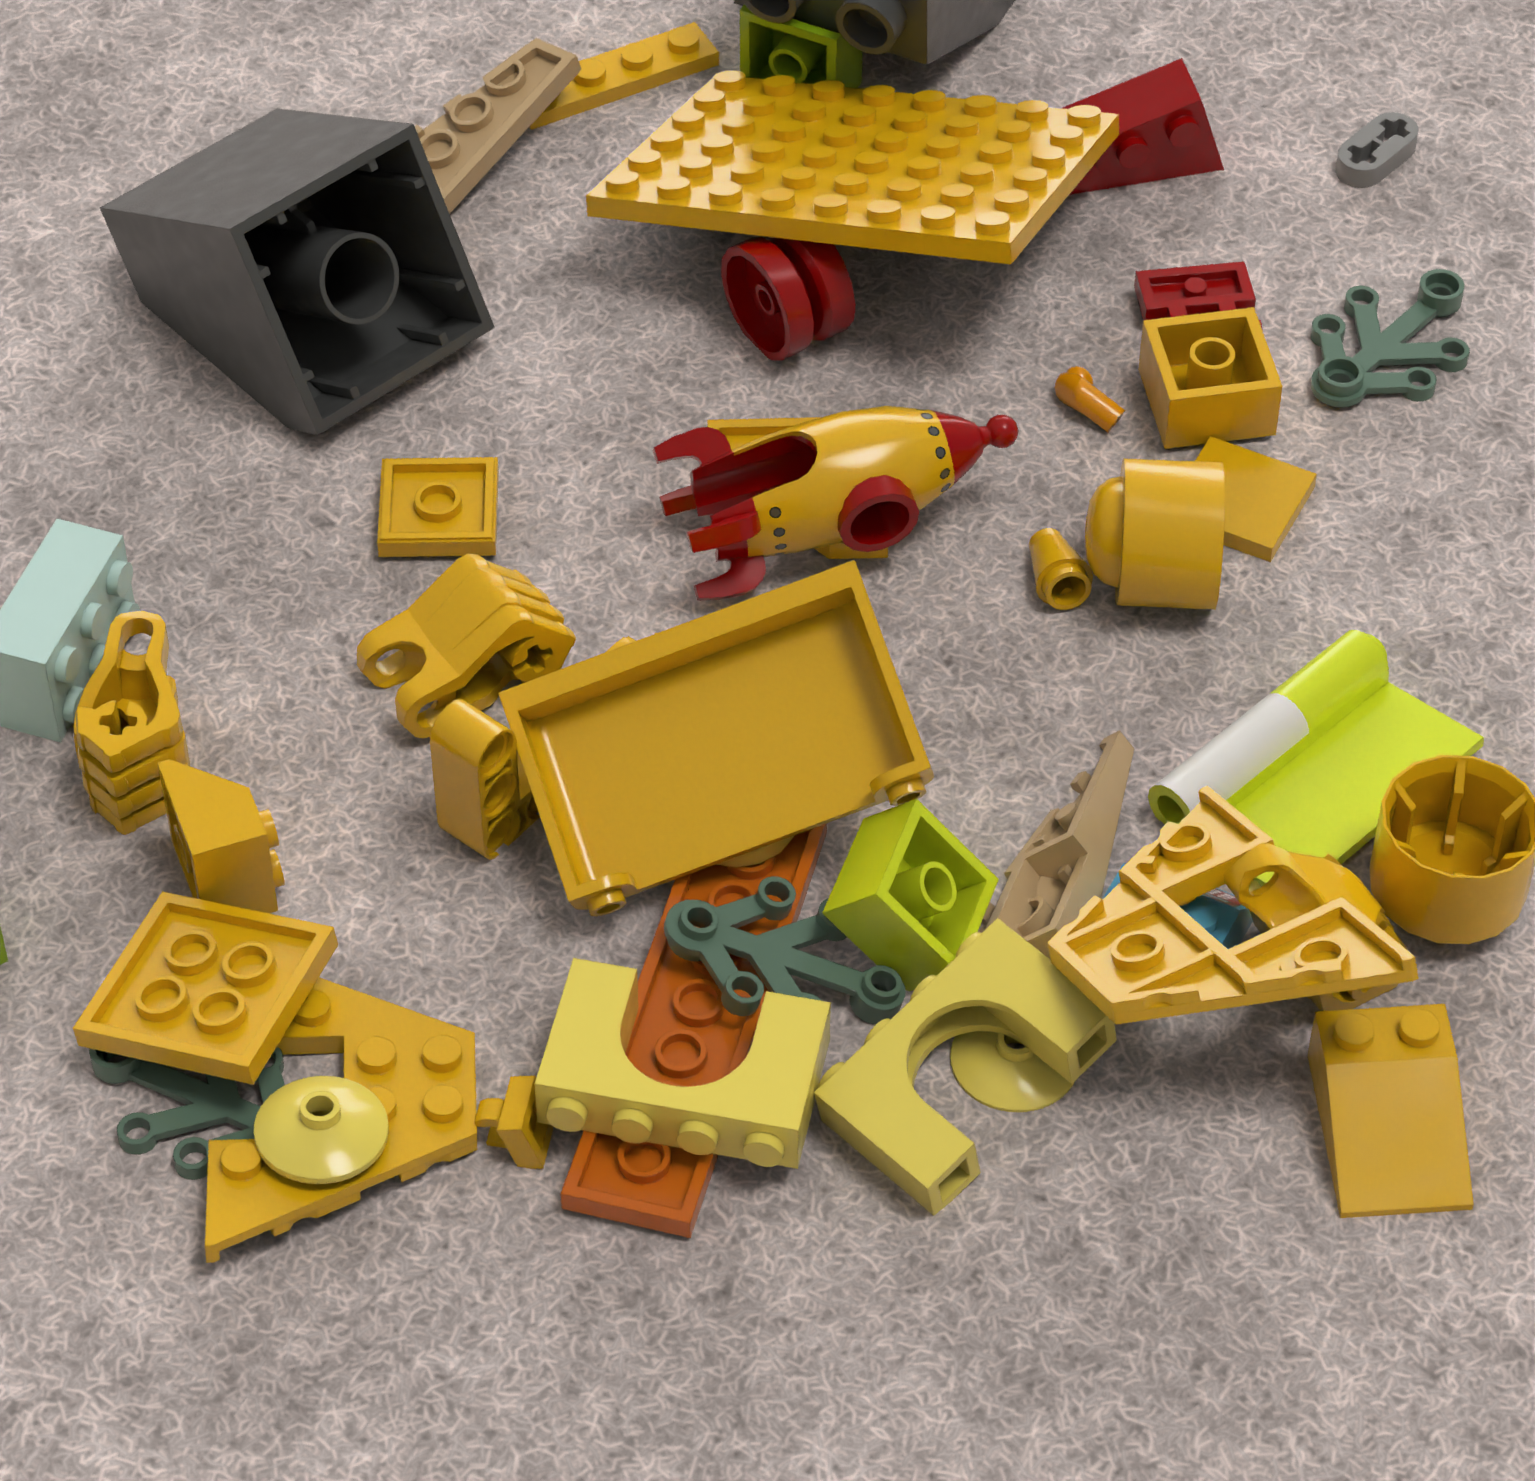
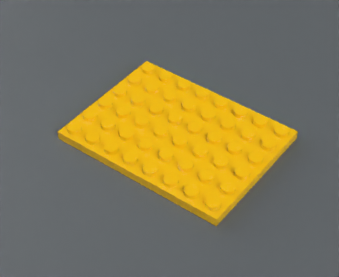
M727 70L715 74L712 79L586 195L587 216L1012 264L1118 137L1119 114L1103 113L1098 107L1091 105H1079L1070 109L1048 107L1046 102L1040 100H1027L1018 104L997 102L995 97L989 95H975L966 99L946 97L944 92L938 90H924L911 94L895 92L893 87L887 85H873L861 89L845 87L843 82L837 80H824L815 84L795 83V79L787 75H775L766 79L746 77L745 73L741 71Z

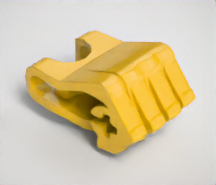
M466 554L458 558L408 609L371 630L363 637L357 646L356 665L377 687L386 689L406 682L398 689L395 698L397 719L412 735L423 739L430 737V732L436 718L452 701L463 699L477 709L483 710L497 700L498 692H501L511 680L520 679L522 683L560 670L571 647L574 646L576 637L573 631L563 624L564 616L561 611L550 604L547 594L532 585L530 579L516 569L511 570L487 561L480 555ZM399 649L384 660L377 661L387 651ZM434 701L430 708L418 713L423 706Z
M146 611L121 613L114 618L110 624L103 658L83 690L74 718L76 754L79 769L82 770L83 786L89 794L91 809L95 814L99 813L123 835L134 832L137 828L166 814L158 762L171 759L190 766L186 736L178 709L175 679L167 675L169 640L166 624L160 615ZM140 633L151 636L146 654L133 655L125 651V643L131 636Z
M1259 843L1244 854L1224 874L1225 884L1239 903L1249 909L1253 923L1261 934L1331 901L1344 897L1407 949L1394 932L1393 926L1384 914L1385 910L1363 882L1348 868L1343 867L1330 854L1322 858L1288 852L1268 843ZM1275 872L1272 878L1263 886L1257 880H1253L1262 873ZM1398 984L1309 996L1308 998L1315 1003L1320 1011L1349 1010L1385 992H1389L1397 987Z

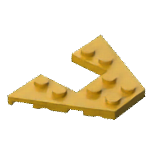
M1208 785L1198 791L1200 803L1179 824L1167 822L1159 830L1160 836L1149 845L1143 846L1118 871L1120 883L1104 899L1094 895L1079 910L1077 919L1064 925L1047 942L1051 963L1116 1025L1412 982L1419 979L1415 956L1344 897L1331 901L1230 949L1222 945L1179 907L1189 904L1198 896L1224 885V874L1252 847L1259 843L1274 845L1273 839Z
M319 977L277 1047L281 1049L283 1055L344 1053V1078L357 1082L373 1092L386 1110L389 1127L386 1146L380 1157L368 1169L352 1178L329 1184H307L290 1180L272 1170L259 1155L254 1139L209 1140L205 1225L206 1263H214L220 1260L219 1251L270 1230L275 1237L289 1231L293 1224L300 1219L308 1217L319 1218L361 1200L360 1191L397 1175L400 1181L404 1182L425 1173L435 1163L442 1161L450 1162L476 1151L477 1126L474 1123L477 1114L475 1033Z

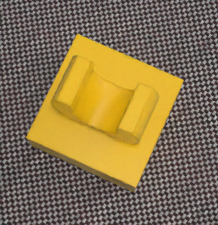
M511 1076L505 1100L499 1098L481 1100L474 1123L477 1127H490L486 1144L488 1146L507 1148L517 1167L543 1169L554 1127L549 1124L537 1123L536 1076Z

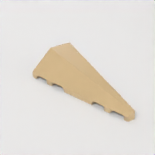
M1120 730L1105 737L1099 744L1103 752L1093 775L1091 776L1086 771L1080 772L1070 783L1072 789L1080 793L1073 803L1067 804L1062 809L1050 810L1004 872L1008 879L996 906L989 902L981 922L983 926L978 932L982 933L998 918L1051 960L1047 942L1064 925L1077 919L1079 910L1094 895L1099 898L1102 897L1134 753V747Z

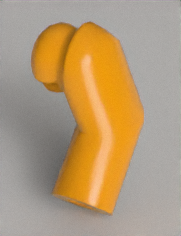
M1070 367L1056 379L1055 393L1059 401L1082 413L1107 433L1125 412L1121 406L1093 386L1091 374L1083 367Z

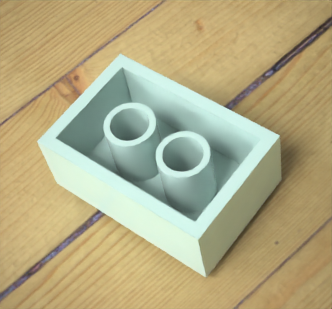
M61 519L55 520L0 609L1 727L61 742L71 724L74 723L75 712L83 690L103 658L110 624L121 613L140 611L139 605L134 601L131 584L133 566L127 561L123 535Z

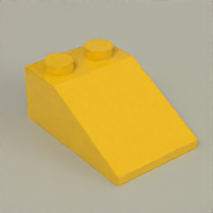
M1430 1004L1316 1011L1307 1057L1340 1218L1473 1210L1474 1203L1458 1058L1446 1005Z

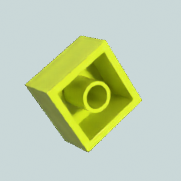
M916 798L863 818L822 914L877 966L882 965L894 969L900 975L905 990L911 992L926 977L930 975L937 976L955 959L961 944L970 935L978 932L999 879Z

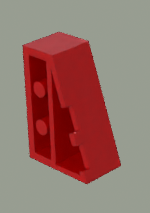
M1182 58L1062 107V109H1070L1079 105H1091L1098 107L1103 113L1119 114L1118 137L1069 195L1224 170L1202 99Z

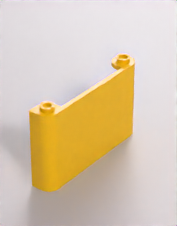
M855 559L498 692L510 729L515 734L516 747L568 901L577 910L588 909L590 916L594 917L606 915L623 908L627 904L626 897L888 800L890 805L898 806L916 798L919 799L926 794L925 785L934 778L933 770Z

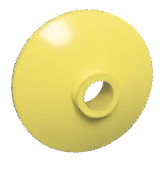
M976 1031L954 1037L950 1052L953 1074L959 1085L968 1095L988 1107L1007 1112L1035 1111L1057 1102L1074 1085V1083L1071 1084L1027 1047L1013 1049L1007 1046V1044L1021 1043L1003 1033Z
M335 1076L307 1077L282 1086L264 1101L257 1112L254 1122V1141L262 1160L283 1177L307 1184L336 1183L362 1173L380 1157L386 1146L389 1134L387 1113L378 1097L357 1082Z

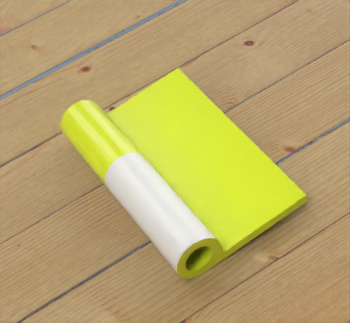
M1349 630L1151 787L1148 799L1150 807L1159 821L1163 824L1167 822L1179 824L1200 803L1198 791L1208 785L1273 839L1274 846L1288 852L1322 858L1330 854L1340 864H1343L1375 837L1381 802L1391 780L1414 762L1439 755L1472 756L1484 746V737L1388 682L1389 667L1387 652L1383 644L1371 634H1366L1359 630ZM1275 872L1262 873L1253 880H1257L1263 886L1272 878Z

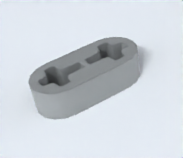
M1394 112L1383 113L1375 117L1339 147L1335 172L1338 179L1344 184L1357 188L1372 187L1378 184L1414 154L1419 130L1416 121L1407 115Z

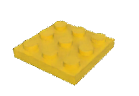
M162 891L74 1025L73 1031L78 1046L254 1085L336 950L338 941L335 929L328 925Z

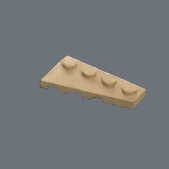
M535 38L483 76L485 85L474 93L463 96L458 94L444 104L445 114L426 128L422 129L418 124L415 125L449 214L581 71L577 55Z

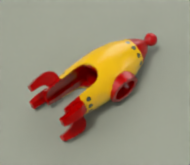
M881 406L842 411L803 422L765 435L732 451L726 436L719 430L710 427L696 428L673 436L654 447L652 451L657 464L684 458H693L700 463L699 467L690 472V486L659 496L665 516L695 508L698 516L711 515V525L686 532L689 546L693 553L716 549V562L728 561L730 563V568L726 573L694 585L697 601L726 599L753 591L762 582L766 573L764 557L797 553L844 542L845 545L853 550L863 552L883 550L897 544L913 530L918 522L919 511L951 488L965 475L983 454L985 447L991 444L997 448H1007L1014 444L1019 431L1017 423L1012 417L1007 415H995L989 419L986 426H977L974 422L962 417L939 411Z

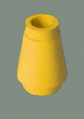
M1045 528L1037 531L1029 540L1037 595L1043 602L1058 610H1069L1078 607L1086 601L1091 593L1093 572L1090 566L1062 537L1058 530Z

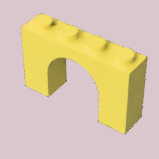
M998 918L982 933L975 932L970 935L959 947L955 959L937 976L930 975L923 979L913 991L910 1001L892 1019L885 1018L878 1022L868 1033L864 1045L845 1063L838 1062L829 1068L821 1078L818 1089L814 1092L821 1121L933 1216L956 1198L981 1172L975 1143L929 1106L914 1089L917 1072L922 1062L932 1050L944 1041L960 1034L976 1031L1000 1032L1023 1044L1073 1084L1117 1041L1115 1023L1051 963L1048 957Z
M573 958L535 1081L537 1123L549 1124L567 1132L582 1130L616 1136L629 1143L649 1142L682 1148L696 1155L717 1154L745 1159L763 1167L778 1165L798 1169L815 1103L814 1092L818 1089L830 1043L831 1002L766 991L753 1042L743 1062L730 1074L717 1081L699 1086H673L647 1077L635 1068L625 1054L639 1009L637 969Z

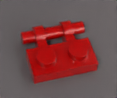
M1245 261L1142 270L1135 273L1134 289L1143 320L1252 307L1255 309L1256 297Z

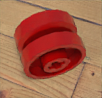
M751 237L728 248L722 257L721 277L725 296L733 317L743 334L772 361H783L806 350L812 340L824 341L847 330L854 321L856 303L853 285L845 263L834 244L774 237Z

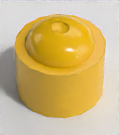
M1123 458L1120 476L1109 478L1097 487L1089 501L1086 515V558L1093 574L1104 584L1115 587L1116 605L1216 610L1221 582L1225 524V474L1223 463Z
M1439 755L1414 762L1391 780L1381 802L1369 867L1371 892L1385 910L1384 914L1406 932L1436 943L1472 944L1499 935L1518 919L1528 896L1535 866V797L1526 783L1503 766L1474 756Z

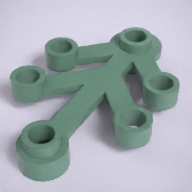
M1434 269L1426 272L1420 279L1417 302L1382 332L1377 316L1378 293L1368 286L1360 285L1350 288L1346 293L1344 310L1350 317L1354 318L1360 351L1353 357L1345 355L1342 342L1344 341L1346 325L1340 317L1333 314H1322L1313 320L1310 336L1313 343L1320 347L1323 360L1312 374L1311 390L1315 397L1321 402L1335 407L1353 406L1361 402L1366 394L1402 393L1407 399L1416 402L1427 401L1432 398L1437 379L1435 374L1427 368L1411 367L1405 372L1372 371L1380 365L1436 364L1438 368L1447 372H1459L1467 366L1470 348L1461 339L1450 337L1444 338L1439 342L1406 343L1435 317H1446L1460 309L1465 288L1463 279L1458 274L1445 269ZM1355 301H1365L1369 304L1362 305L1356 303ZM1330 329L1335 331V333H1325L1321 330ZM1445 353H1455L1459 356L1450 357L1445 355ZM1412 382H1421L1426 386H1416Z
M777 876L767 877L760 882L756 894L719 907L701 900H685L675 904L667 913L664 932L669 947L677 956L685 960L702 961L722 992L721 1002L723 1006L734 1015L749 1016L757 1011L764 993L763 983L769 992L822 1001L811 993L801 992L791 975L850 995V1005L853 1012L861 1020L876 1025L885 1018L892 1019L900 1011L906 995L905 986L900 975L890 967L878 965L862 972L798 950L824 940L842 941L847 938L822 914L828 898L820 904L815 916L759 935L737 929L764 917L769 920H782L789 915L796 897V891L793 885L784 878ZM766 895L777 896L782 902L773 901ZM729 954L749 960L760 979L750 972L738 971ZM734 990H743L751 997H741Z
M279 1047L271 1055V1058L275 1060L274 1064L268 1068H263L256 1080L259 1084L263 1103L272 1093L285 1085L282 1077L284 1060ZM89 1048L93 1071L102 1081L119 1084L131 1080L186 1104L149 1115L142 1112L131 1113L122 1118L117 1126L119 1144L125 1152L133 1155L144 1154L151 1151L160 1139L223 1123L232 1124L243 1130L210 1140L254 1139V1122L261 1106L240 1098L234 1080L205 1074L207 1083L166 1065L131 1057L121 1062L110 1063L108 1061L112 1057L119 1055ZM140 1127L149 1130V1133L140 1139H131L126 1136L134 1128ZM190 1137L176 1145L173 1151L175 1169L181 1177L197 1180L207 1176L209 1140L206 1141L200 1137ZM198 1152L205 1155V1158L196 1164H188L182 1161L190 1153Z

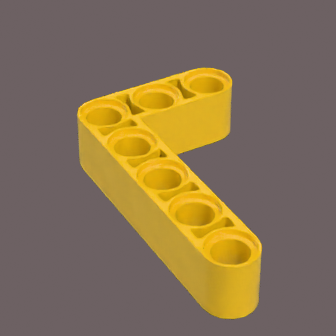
M629 636L623 637L622 639L617 641L613 646H611L606 652L627 645L629 643L635 642L636 640ZM457 699L449 703L436 718L430 732L437 823L441 829L485 858L492 860L499 855L495 850L503 843L509 846L540 816L536 814L538 809L516 747L514 732L463 699Z

